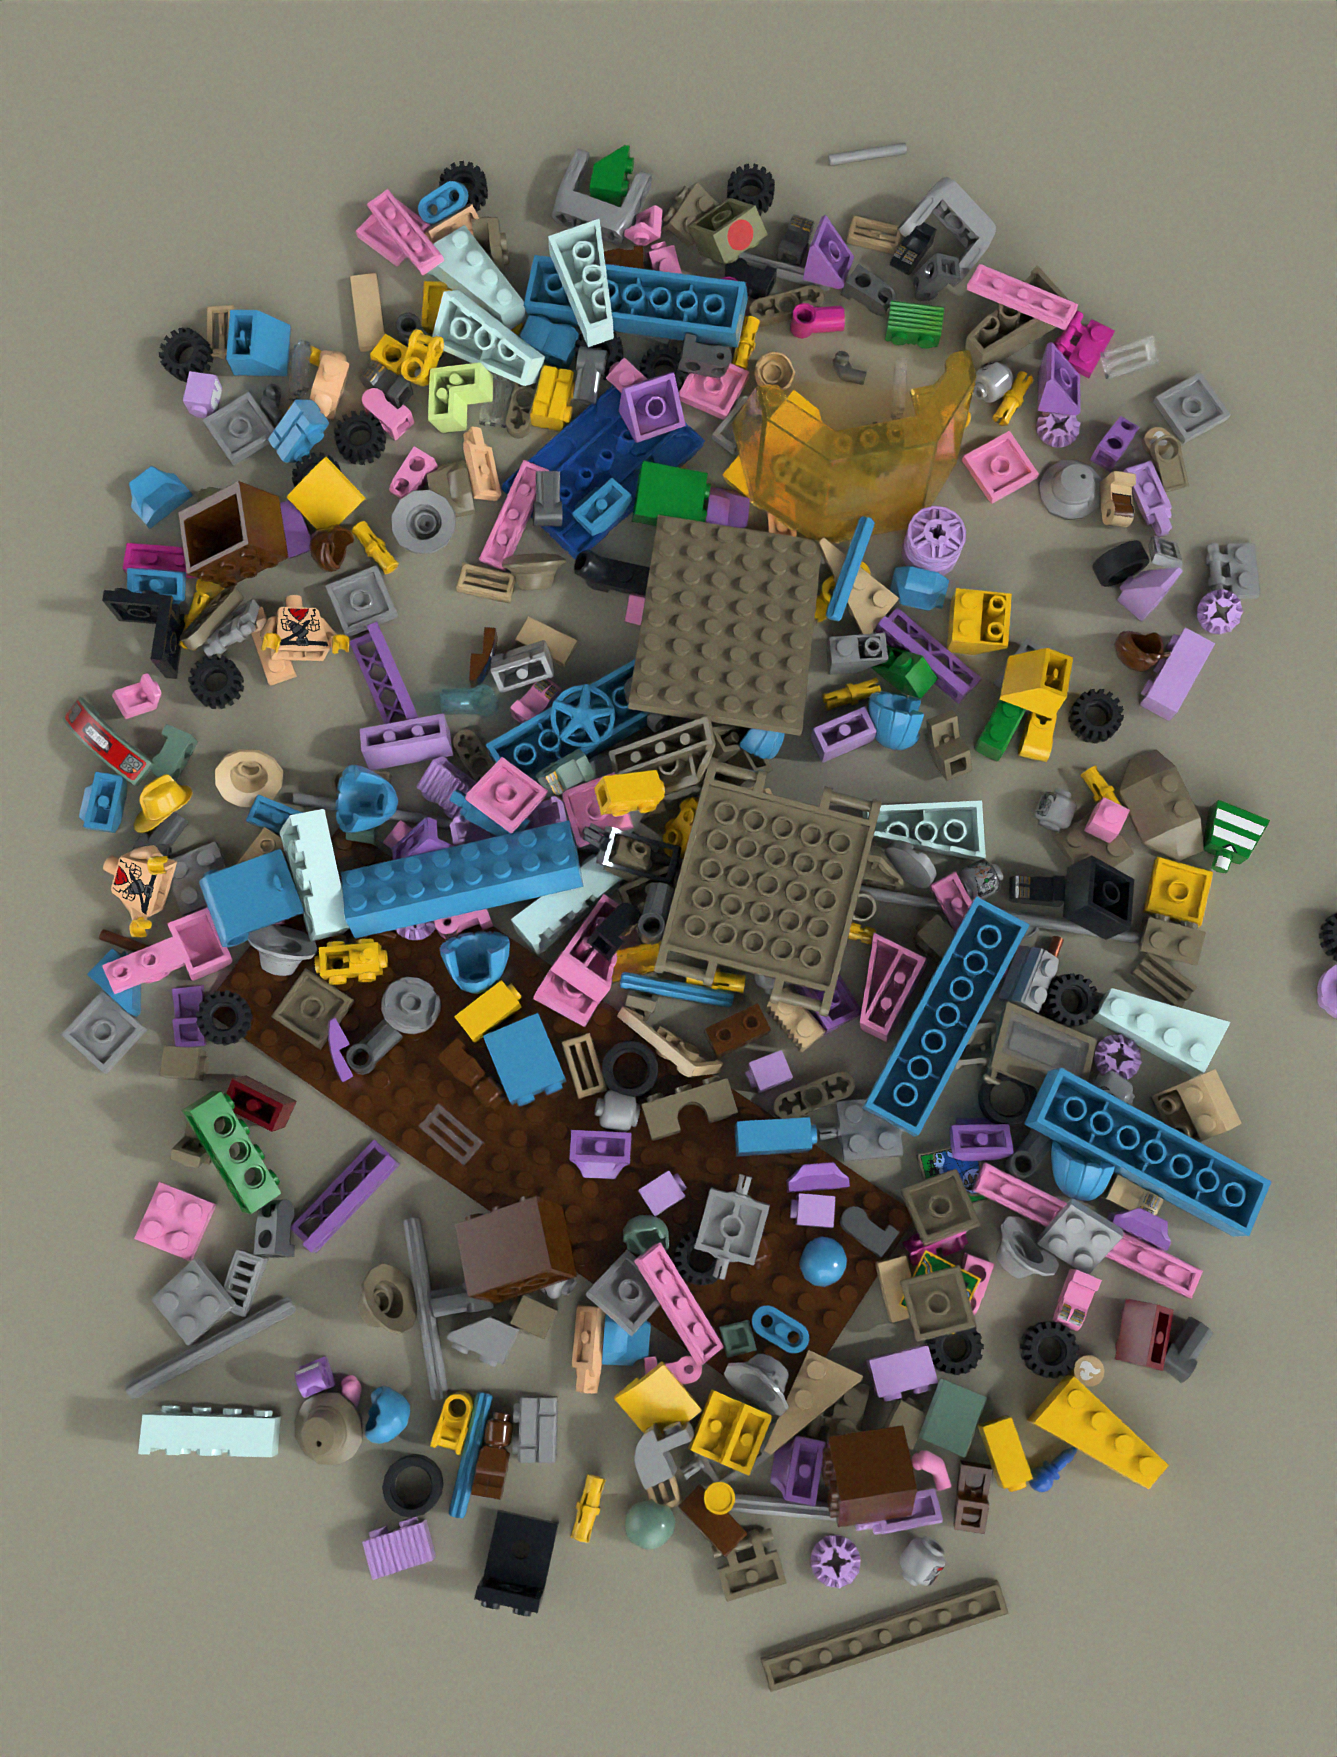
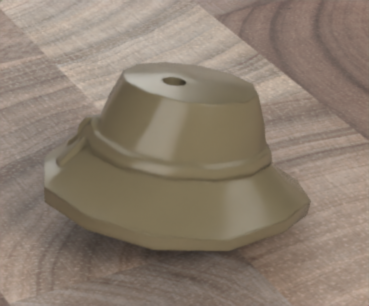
M548 553L512 555L503 559L502 567L507 568L513 576H516L520 589L541 590L552 588L556 570L566 564V558Z
M384 1263L369 1270L361 1284L362 1294L358 1301V1311L362 1320L369 1326L382 1327L386 1331L396 1334H402L411 1329L417 1315V1304L410 1279L397 1267Z
M320 1392L303 1402L295 1418V1438L304 1454L318 1464L340 1465L354 1457L363 1441L362 1420L354 1403L338 1392Z

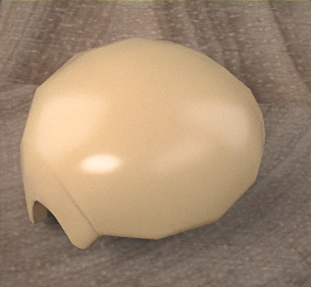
M775 351L762 355L754 368V377L757 385L764 392L771 394L785 391L791 386L795 376V370L790 359L783 353Z

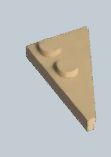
M823 537L819 542L822 550L821 555L825 563L828 562L836 584L846 555ZM859 567L847 602V609L851 617H854L861 632L860 635L871 634L878 623L886 616L899 598L861 567Z
M626 1006L622 1007L617 1015L618 1018L654 1046L659 1056L671 1060L677 1065V1070L687 1077L717 1074L724 1065L718 1059L708 1062L699 1057V1048L661 1026L656 1032L642 1020L644 1016L630 1010Z
M808 1350L786 1400L788 1409L782 1416H779L764 1452L772 1455L793 1436L837 1402L845 1393L860 1383L863 1376Z

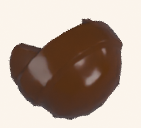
M339 524L329 526L328 528H320L311 535L309 544L311 556L318 567L324 571L333 572L340 569L346 555L347 545L354 542L352 533L348 529L340 527L341 525Z
M1123 631L1118 635L1114 643L1118 659L1126 667L1134 671H1147L1153 665H1156L1160 659L1171 655V652L1163 653V641L1157 632L1143 635L1134 631Z

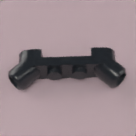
M588 549L577 555L574 562V572L585 579L586 584L590 588L607 593L610 589L646 596L650 567L601 557Z

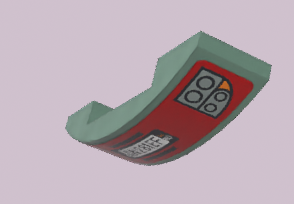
M79 696L62 718L65 724L97 757L133 785L139 786L155 764L137 747L126 742L99 717L100 713Z

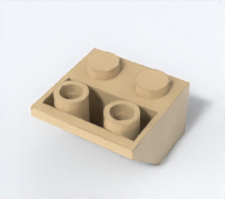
M1216 1069L1151 1096L1163 1123L1198 1142L1227 1132L1242 1124Z

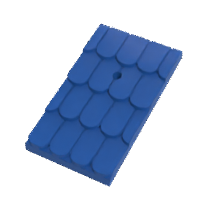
M613 385L597 398L596 405L591 404L528 460V462L549 471H560L562 526L540 527L549 533L575 560L580 552L587 549L591 550L613 528L633 512L639 469L643 461L681 468L696 455L705 442L686 422L684 427L638 443L635 442L619 413L621 393ZM519 469L503 482L501 489L507 495ZM613 478L631 494L632 501L624 514L604 532L592 536L573 518L574 506L595 487H602Z

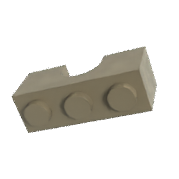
M718 1075L703 1080V1086L692 1089L691 1084L674 1089L675 1094L664 1097L663 1093L646 1097L647 1103L642 1104V1109L652 1141L681 1132L677 1117L680 1110L687 1105H696L702 1108L709 1124L736 1116L738 1110L728 1078L721 1080Z

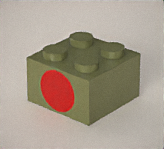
M732 198L727 199L688 226L700 255L723 264L736 261L739 254L746 249L756 247L760 240L768 235L756 206Z

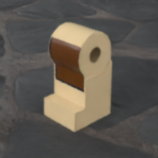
M1113 471L1099 482L1102 520L1105 525L1127 528L1131 525L1135 513L1134 506L1132 505V487L1136 485V474Z

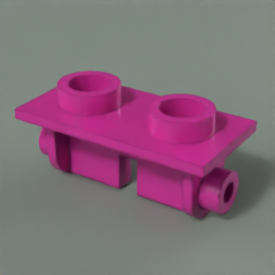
M965 1231L923 1246L918 1233H916L909 1240L902 1242V1244L910 1254L908 1257L912 1266H916L919 1264L925 1250L938 1256L936 1249L940 1247L945 1257L963 1250L964 1245L968 1244V1240L965 1236L967 1233Z

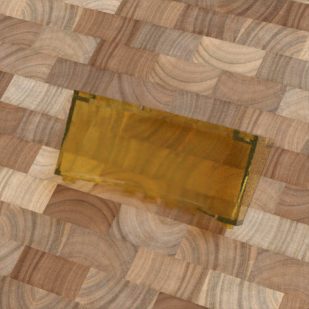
M970 350L952 353L945 361V372L933 385L913 388L910 391L916 416L838 431L833 430L788 400L785 391L781 387L772 384L755 387L731 424L751 503L760 510L764 509L774 515L777 521L792 531L796 530L808 539L819 542L824 537L831 544L852 540L861 516L870 517L875 522L871 536L908 529V525L916 513L923 508L932 506L957 464L977 377Z

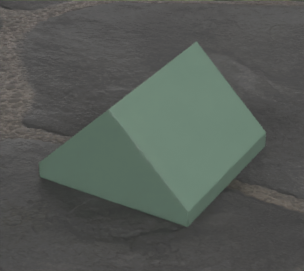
M940 1378L919 1438L966 1457L987 1398Z

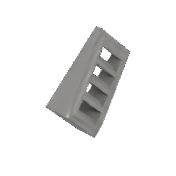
M236 1249L223 1288L230 1296L241 1299L244 1303L243 1306H233L228 1312L247 1317L269 1260L268 1258L253 1255V1253L242 1249ZM242 1262L255 1265L254 1271L241 1267ZM238 1273L251 1277L250 1283L237 1279ZM234 1284L248 1289L247 1293L243 1294L232 1290Z

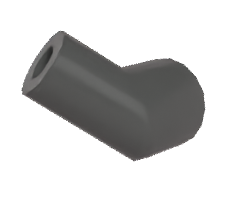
M838 351L833 359V367L839 378L863 385L867 372L853 369L848 361L849 354L845 351Z
M269 384L263 392L261 409L277 426L284 417V414L279 409L281 389L275 384Z

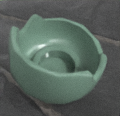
M639 1215L629 1219L624 1227L623 1242L627 1243V1250L630 1253L637 1255L643 1254L654 1244L660 1242L666 1251L669 1248L668 1228L661 1219L655 1216Z
M653 1499L635 1503L626 1514L624 1527L626 1535L632 1543L642 1549L651 1550L664 1545L674 1533L676 1520L669 1506L659 1505Z

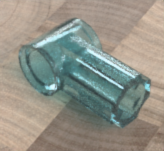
M478 685L475 688L442 689L441 708L444 715L479 714L483 717H489L498 711L499 700L493 689L488 685ZM482 697H491V701L487 705H478Z

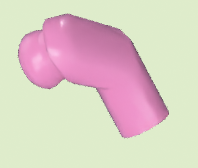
M348 1375L341 1381V1386L343 1387L341 1394L354 1403L357 1408L362 1391L361 1383L355 1376Z
M921 1450L919 1453L913 1454L911 1458L912 1466L918 1471L923 1469L931 1473L937 1491L951 1487L946 1466L941 1457L928 1450Z

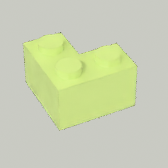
M480 362L431 368L428 421L441 433L467 430V405L492 402L493 375Z

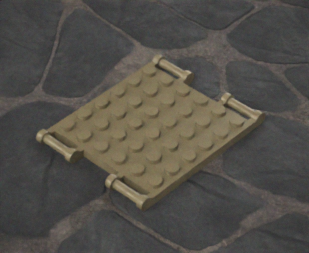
M711 757L654 972L663 974V971L703 981V985L712 987L717 964L775 979L769 1002L775 1004L783 1002L819 1012L818 1015L828 1017L882 801L877 799L869 801L834 792L833 788L824 786L819 807L762 792L768 771L759 769V772L722 763L719 762V758ZM719 773L755 783L754 790L714 780L715 774ZM834 803L869 812L868 819L829 810V804ZM668 951L708 961L707 970L666 960ZM787 982L824 992L823 998L818 1000L782 990L783 984Z

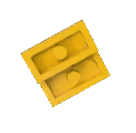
M327 457L323 458L286 496L317 530L336 524L340 525L366 499Z
M663 1361L640 1380L638 1377L635 1378L614 1396L615 1401L643 1433L650 1426L657 1423L663 1434V1429L668 1425L678 1421L683 1425L702 1411L698 1402Z
M711 1389L688 1449L750 1476L772 1415Z

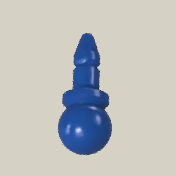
M1074 1447L1062 1451L1060 1456L1054 1458L1051 1464L1045 1460L1042 1466L1032 1469L1033 1480L1029 1481L1030 1486L1037 1492L1050 1490L1054 1480L1060 1478L1058 1472L1067 1463L1072 1461L1077 1449Z

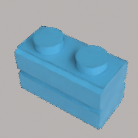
M295 400L268 438V441L277 450V454L283 462L296 463L299 461L302 463L301 457L306 455L308 459L310 457L309 451L316 443L323 439V432L329 425V421L323 413H320L321 410L315 401Z

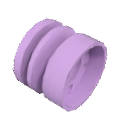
M941 506L923 508L916 513L908 525L902 544V557L905 565L937 572L945 576L954 568L966 540V529L963 520L956 512Z

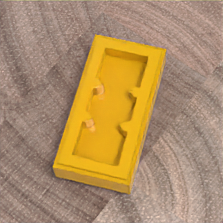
M661 941L653 945L644 943L618 950L616 965L612 973V983L619 982L623 972L640 975L654 973Z

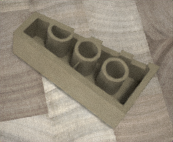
M1038 265L1031 271V275L1025 281L1022 280L1025 283L1069 300ZM999 303L998 308L992 314H989L967 336L964 357L978 371L990 362L1003 361L1056 327Z

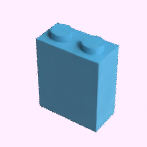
M538 1013L483 1036L507 1097L512 1105L517 1103L520 1107L535 1100L534 1095L545 1091L546 1095L561 1090L563 1088L561 1084L567 1082Z
M810 1117L737 1121L735 1125L736 1156L809 1152L812 1149V1145L817 1143L816 1124L811 1125Z

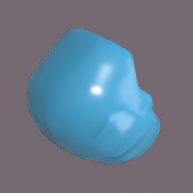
M380 1386L371 1393L372 1406L368 1410L369 1418L364 1431L365 1437L372 1443H385L394 1439L406 1428L410 1417V1404L407 1399L388 1386Z

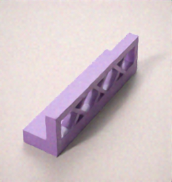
M898 607L888 618L884 616L878 623L875 634L885 633L886 643L891 647L922 655L938 678L934 684L958 704L981 681L982 678ZM896 618L906 625V633L893 623ZM922 638L927 643V650L914 639ZM934 656H943L947 659L948 668ZM955 674H964L972 681L967 685Z
M374 622L367 625L369 633L351 640L350 645L384 724L391 723L395 713L406 717L407 720L419 718L378 623ZM373 641L376 649L372 658L360 654L358 646ZM378 655L380 656L382 662L377 660ZM364 661L369 662V665H368L367 668H366V665H365ZM374 665L386 670L382 682L370 677ZM389 679L391 681L392 686L387 685ZM374 685L380 687L378 693ZM385 689L395 692L397 695L393 707L383 704L380 700ZM399 704H401L403 711L397 709ZM385 710L390 711L389 716H387Z
M374 1139L293 1223L291 1230L304 1242L303 1245L310 1252L317 1253L397 1169L400 1163ZM376 1149L384 1159L374 1169L367 1170V1157ZM362 1163V1170H355ZM362 1174V1182L352 1192H346V1179L349 1175ZM341 1185V1192H334ZM341 1196V1204L331 1214H325V1201L328 1197ZM320 1207V1214H313ZM308 1218H320V1226L310 1236L300 1229Z

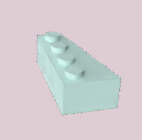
M600 219L548 236L550 256L587 346L591 347L613 339V320Z
M465 225L433 243L442 254L444 261L428 272L430 276L434 275L444 282L448 289L461 291L510 330L527 320L524 301Z
M444 291L432 337L440 336L443 338V351L470 363L480 362L487 370L523 386L538 382L545 356L461 291Z
M982 800L881 805L873 840L889 844L892 841L901 840L912 844L914 849L974 861L983 860L986 858ZM862 811L863 818L868 819L869 812Z
M319 809L290 815L279 833L292 879L305 911L302 914L310 942L344 934L349 929V926L345 920L342 883L339 879L325 810Z
M592 854L582 863L581 874L584 887L541 896L511 919L515 931L537 956L586 917L596 906L603 894L610 897L619 887L625 884L624 879L603 870L604 866L596 863L598 855Z
M1111 988L1102 995L1097 1005L1099 1006L1098 1011L1093 1012L1095 1016L1092 1019L1119 1035L1123 1034L1126 1038L1134 1040L1136 1045L1193 1077L1201 1075L1206 1071L1231 1023Z
M162 1405L161 1410L142 1415L138 1454H150V1452L159 1449H165L166 1455L190 1454L191 1451H196V1454L199 1456L222 1455V1452L228 1453L227 1456L273 1457L278 1454L281 1416H272L273 1410L255 1409L253 1415L242 1414L241 1408H223V1413H211V1407L194 1406L192 1407V1412L180 1411V1405Z

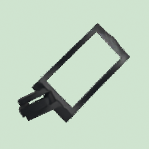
M592 823L589 827H584L582 831L584 834L583 840L599 848L597 864L647 879L673 884L682 847L610 826H605V830ZM615 834L673 850L667 878L609 862Z

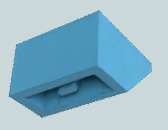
M230 310L226 359L233 374L245 376H288L291 326L258 310Z

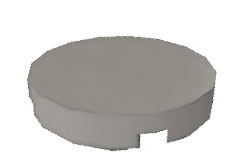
M901 840L892 841L884 852L901 878L919 888H927L931 885L936 877V869L927 855L921 851L917 854L912 850L914 846L908 842Z
M404 977L388 985L381 999V1011L385 1020L394 1029L403 1033L417 1034L428 1030L434 1025L440 1013V998L428 982L420 978Z

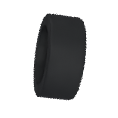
M1134 540L1118 545L1104 553L1093 563L1092 569L1101 586L1109 587L1125 581L1129 576L1133 577L1149 564L1150 559L1141 542Z
M624 1041L614 1045L607 1052L602 1064V1075L606 1086L610 1090L638 1098L644 1096L653 1088L657 1080L658 1063L654 1053L646 1045L637 1041ZM636 1053L646 1061L648 1067L647 1076L640 1085L625 1087L615 1080L613 1064L620 1055Z
M997 1072V1079L1001 1080V1082L1011 1081L1016 1083L1024 1093L1025 1102L1023 1108L1014 1115L1006 1116L998 1113L991 1104L990 1094L996 1084H987L985 1081L981 1084L978 1093V1103L983 1115L995 1124H1009L1010 1127L1026 1121L1037 1096L1035 1087Z
M411 1454L400 1458L389 1467L384 1476L382 1491L385 1502L392 1511L400 1516L414 1518L424 1515L437 1504L442 1495L444 1484L442 1472L435 1461L425 1455ZM411 1466L420 1467L425 1470L431 1480V1491L427 1499L415 1505L406 1504L401 1501L395 1490L397 1476L402 1470Z

